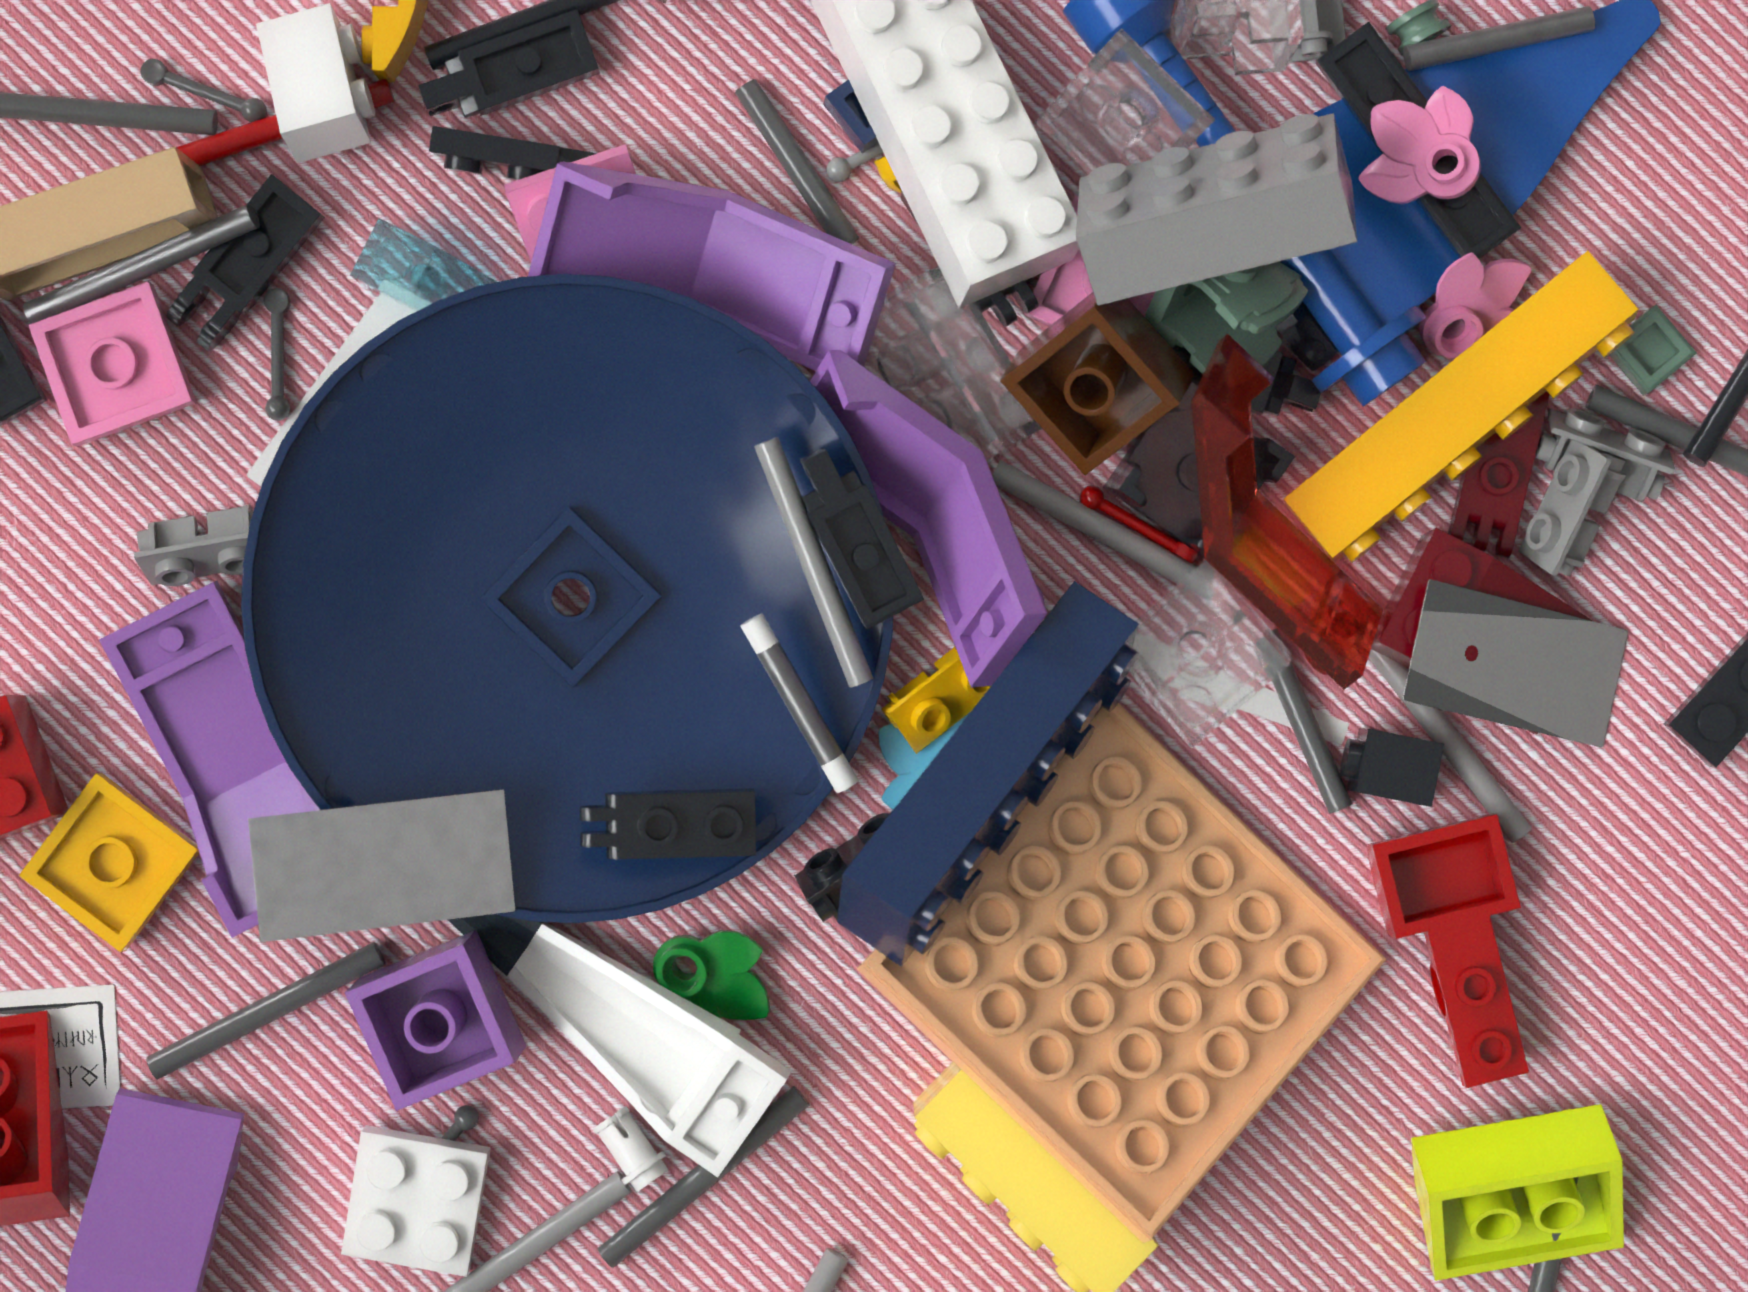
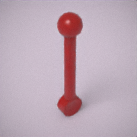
M1089 485L1081 491L1079 499L1080 503L1093 510L1099 509L1158 545L1184 558L1188 562L1194 563L1199 554L1197 551L1104 498V493L1099 487Z

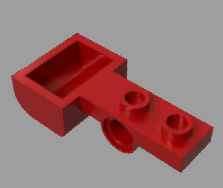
M1492 813L1368 844L1367 851L1370 869L1387 934L1392 938L1399 939L1424 932L1431 959L1430 975L1432 986L1441 1014L1447 1023L1462 1085L1469 1088L1529 1073L1490 918L1491 915L1521 908L1498 814Z

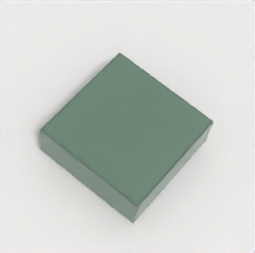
M1654 305L1629 325L1635 333L1609 356L1644 396L1654 390L1697 353L1660 308Z

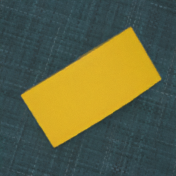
M390 0L398 1V6H372V25H363L361 50L364 64H372V71L379 80L387 79L388 82H395L404 68L420 33L428 0Z

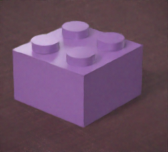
M477 930L364 975L345 992L396 1111L514 1064L527 1046Z

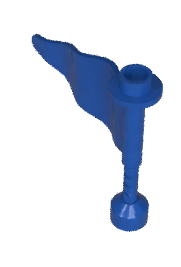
M1070 0L1065 6L1063 14L1091 53L1097 56L1126 60L1135 58L1199 147L1215 144L1224 135L1236 132L1166 35L1170 30L1175 0ZM1619 0L1593 11L1595 29L1592 32L1408 71L1407 68L1404 69L1427 101L1436 90L1444 86L1459 94L1467 102L1474 118L1470 142L1475 146L1480 156V172L1512 216L1540 184L1580 121L1602 92L1661 25L1659 11L1651 0ZM1341 99L1313 113V115L1321 117L1334 113L1352 180L1357 242L1279 262L1302 276L1303 286L1308 290L1303 303L1342 355V357L1313 378L1312 382L1320 393H1323L1344 380L1362 407H1364L1427 362L1407 333L1427 318L1419 306L1436 293L1440 277L1459 258L1416 200L1406 204L1391 203L1376 197L1361 184L1359 175L1368 165L1380 157L1382 153Z

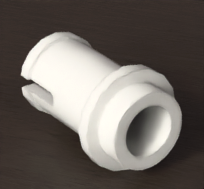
M625 1106L612 1117L607 1118L596 1126L593 1131L596 1135H599L625 1173L626 1177L622 1179L624 1185L630 1182L638 1192L667 1172L668 1168L662 1161L666 1157L663 1151L658 1154L630 1115V1110Z

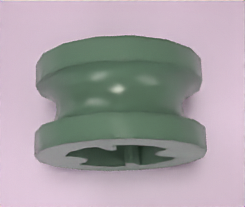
M1428 0L1418 5L1385 28L1389 35L1394 34L1400 38L1401 44L1398 47V51L1401 56H1403L1404 46L1433 40L1452 26L1448 19L1442 20L1437 16L1436 10L1440 6L1437 0Z

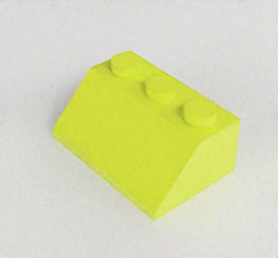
M1601 1104L1411 1138L1415 1188L1435 1281L1624 1248L1623 1164ZM1574 1177H1579L1577 1185L1575 1183ZM1552 1233H1561L1556 1241L1553 1240Z

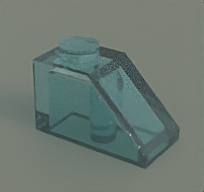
M378 218L350 274L362 286L414 312L440 299L477 286L497 282L440 248Z

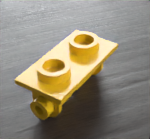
M956 647L933 663L938 671L930 677L924 672L920 673L895 694L891 692L887 695L890 702L881 708L887 719L896 729H899L916 754L970 713L991 687L970 686Z

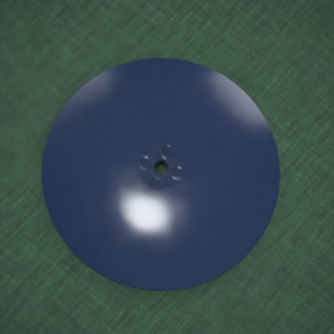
M554 274L519 277L477 286L440 299L400 319L365 343L323 383L303 407L282 440L258 495L250 521L243 561L241 610L245 651L254 690L271 735L290 770L320 810L504 790L515 911L493 915L534 922H596L623 919L662 910L698 897L726 883L772 853L806 822L832 791L833 786L740 625L752 617L763 613L849 763L855 755L872 719L885 679L893 635V616L867 630L864 628L822 546L873 676V679L850 688L754 448L755 445L779 437L801 496L815 489L800 459L821 448L826 449L840 477L854 470L861 484L865 483L884 519L869 472L850 434L826 399L793 363L765 339L728 315L690 297L657 286L609 276ZM577 579L588 588L590 600L588 606L581 613L566 615L555 608L552 602V592L554 587L562 580ZM747 788H754L756 856L607 859L606 847L580 846V832L606 831V821H580L579 807L605 805V793Z

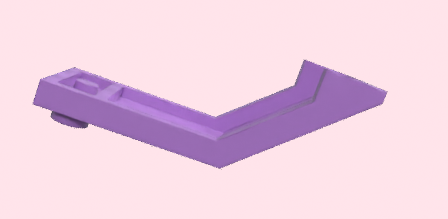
M563 161L557 163L528 276L554 274L609 276L657 286L690 297L728 315L765 339L787 359L816 371L828 350H841L864 367L896 263L728 190Z
M828 350L810 382L826 399L850 434L869 472L883 516L914 538L970 686H992L1047 615V611L1044 606L1042 591L1035 584L984 454L980 449L841 350Z
M215 581L99 639L183 799L207 875L202 879V882L230 936L233 938L258 925L248 818L318 811L320 809L290 770L270 733L254 690L245 651L244 631L218 581Z
M119 1088L115 1096L69 1260L66 1292H201L228 1186L238 1168L245 1113Z

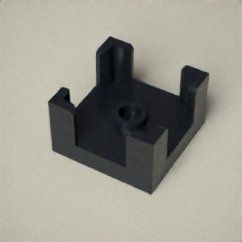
M1190 382L1181 403L1139 434L1103 488L1179 542L1197 551L1198 555L1203 559L1223 563L1239 539L1237 534L1230 531L1262 484L1264 482L1277 483L1295 456L1273 440L1258 438L1215 408L1214 404L1217 401L1215 398Z

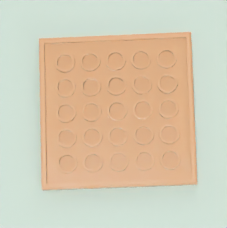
M1118 703L1111 712L1101 708L1090 722L1095 727V730L1080 754L1075 759L1065 754L1053 770L1058 774L1057 781L1043 802L1038 807L1028 802L1016 818V820L1021 822L1020 829L1007 849L1001 855H997L991 850L978 867L984 872L983 876L970 897L962 905L955 900L950 903L940 917L945 921L944 928L930 949L923 955L914 950L902 967L874 949L856 969L1142 1243L1151 1241L1386 961V958Z

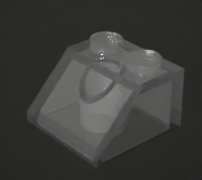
M1121 28L1034 123L1089 175L1096 168L1106 164L1121 163L1128 166L1152 160L1156 154L1169 148L1185 147L1188 149L1215 119Z
M1208 559L1204 560L1136 620L1139 623V627L1132 648L1139 652V655L1130 673L1148 701L1191 749L1290 665L1292 656L1290 650Z

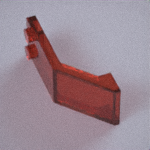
M1227 333L1218 341L1191 400L1204 557L1211 566L1304 652L1306 659L1316 671L1330 676L1345 690L1363 676L1384 609L1258 491L1251 401L1272 384L1274 377Z

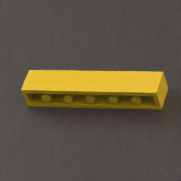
M1587 250L1284 498L1285 505L1333 563H1336L1344 555L1353 563L1382 539L1375 530L1396 514L1403 522L1421 509L1432 498L1425 489L1446 473L1454 481L1482 458V455L1476 448L1489 437L1497 433L1504 440L1523 426L1533 416L1527 409V406L1546 391L1555 399L1584 375L1578 365L1596 350L1605 358L1624 344L1635 333L1628 324L1635 319L1639 309Z

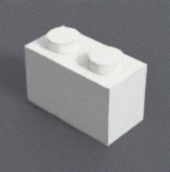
M330 3L257 23V31L280 134L296 162L301 163L371 143L365 118L375 116V109L365 79L356 80L353 64L361 62L363 59L352 24L341 26Z

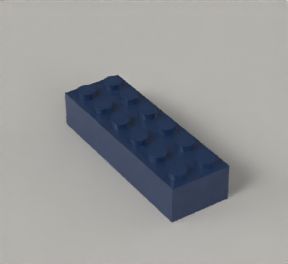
M1074 581L844 871L837 922L901 967L914 950H917L922 955L925 954L944 928L945 921L940 917L950 903L955 900L962 905L970 897L983 876L984 872L978 867L991 850L997 855H1001L1007 849L1020 829L1021 822L1016 820L1021 811L1028 802L1036 807L1043 802L1057 781L1058 774L1053 770L1065 754L1072 759H1075L1080 754L1095 730V727L1090 724L1101 708L1111 712L1126 693L1131 683V680L1126 676L1139 655V652L1132 648L1139 623Z

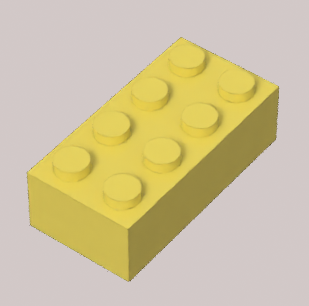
M953 1061L913 1102L914 1117L917 1120L914 1123L917 1128L915 1131L917 1137L941 1160L951 1153L963 1165L960 1168L964 1174L961 1179L983 1202L990 1205L997 1198L1009 1210L1006 1212V1215L1011 1220L1008 1223L1009 1226L1034 1251H1037L1043 1244L1055 1254L1052 1260L1057 1265L1055 1268L1056 1272L1075 1292H1089L1090 1290L1093 1292H1114L1159 1246L1155 1237L1151 1241L1142 1243Z

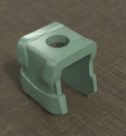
M1278 261L1156 291L1147 309L1145 318L1172 348L1175 345L1181 348L1184 346L1191 353L1189 362L1211 382H1225L1233 385L1259 372L1276 355L1282 340L1277 336L1278 329L1275 326L1295 312L1304 300L1308 290L1303 286L1300 274Z

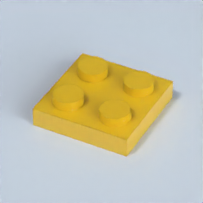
M95 773L19 876L119 952L127 951L200 853L195 842L106 775Z

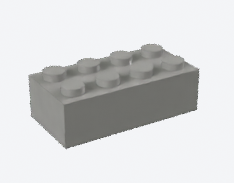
M1334 113L1321 117L1313 114L1298 115L1286 120L1278 128L1254 134L1250 131H1236L1224 135L1215 144L1191 150L1185 147H1173L1159 152L1152 160L1128 166L1121 163L1106 164L1096 168L1088 176L1081 177L1079 180L1076 239L1097 305L1356 243L1357 232L1352 180Z

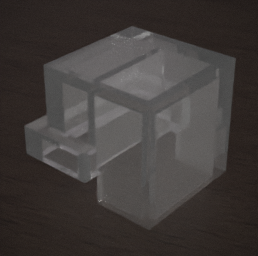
M1175 0L1176 11L1171 20L1170 30L1166 34L1184 60L1230 56L1232 52L1235 75L1285 71L1304 37L1299 0Z

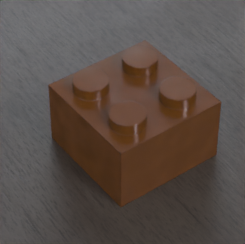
M1092 292L1019 350L1000 379V382L1086 476L1179 405L1195 373L1128 298L1097 305L1094 293Z

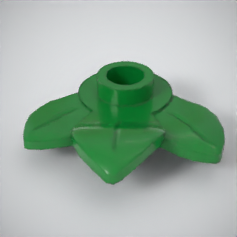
M720 930L702 940L691 935H677L666 940L656 952L653 961V972L658 984L721 1019L723 1017L737 1020H756L769 1015L770 1003L766 987L758 975L750 970L759 959L763 947L749 936L731 930ZM680 956L690 957L695 962L697 971L694 973L682 972L676 964V958Z

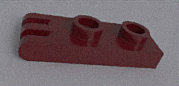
M1547 391L1527 406V409L1533 416L1517 431L1504 440L1497 433H1494L1476 448L1482 455V458L1461 475L1448 534L1463 541L1467 523L1475 524L1471 546L1485 552L1491 530H1500L1496 542L1495 555L1510 558L1550 396Z

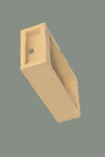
M172 147L0 206V298L8 301L105 268L217 218L218 214L202 168L178 148Z

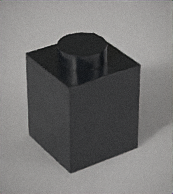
M1359 728L1357 740L1348 738L1345 744L1340 774L1341 776L1349 777L1348 791L1432 807L1444 744L1373 729Z

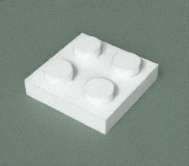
M365 1125L360 1134L341 1255L467 1277L471 1269L491 1147Z

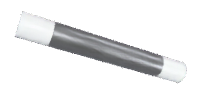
M763 613L741 624L740 627L835 792L840 793L855 785L859 781Z

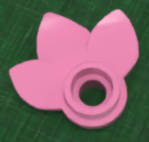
M1442 86L1430 97L1425 109L1412 102L1402 100L1387 101L1372 108L1371 130L1377 146L1383 154L1368 165L1359 175V181L1367 191L1388 202L1406 204L1427 193L1439 199L1457 198L1467 193L1475 185L1480 175L1481 161L1475 146L1470 142L1474 118L1467 102L1459 94ZM1452 155L1458 158V164L1452 172L1448 174L1436 172V164L1443 156Z
M1472 252L1453 262L1440 277L1436 287V302L1425 312L1427 318L1420 323V337L1423 343L1434 354L1447 358L1458 357L1514 311L1510 306L1530 275L1531 267L1526 262L1515 259H1499L1489 262L1483 267L1478 257Z

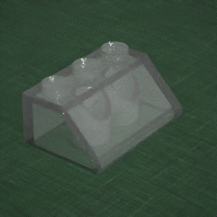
M939 266L903 282L886 295L864 365L866 369L980 449L984 454L987 464L1008 453L1042 430L1041 426L1000 382L1011 361L975 302L958 308Z

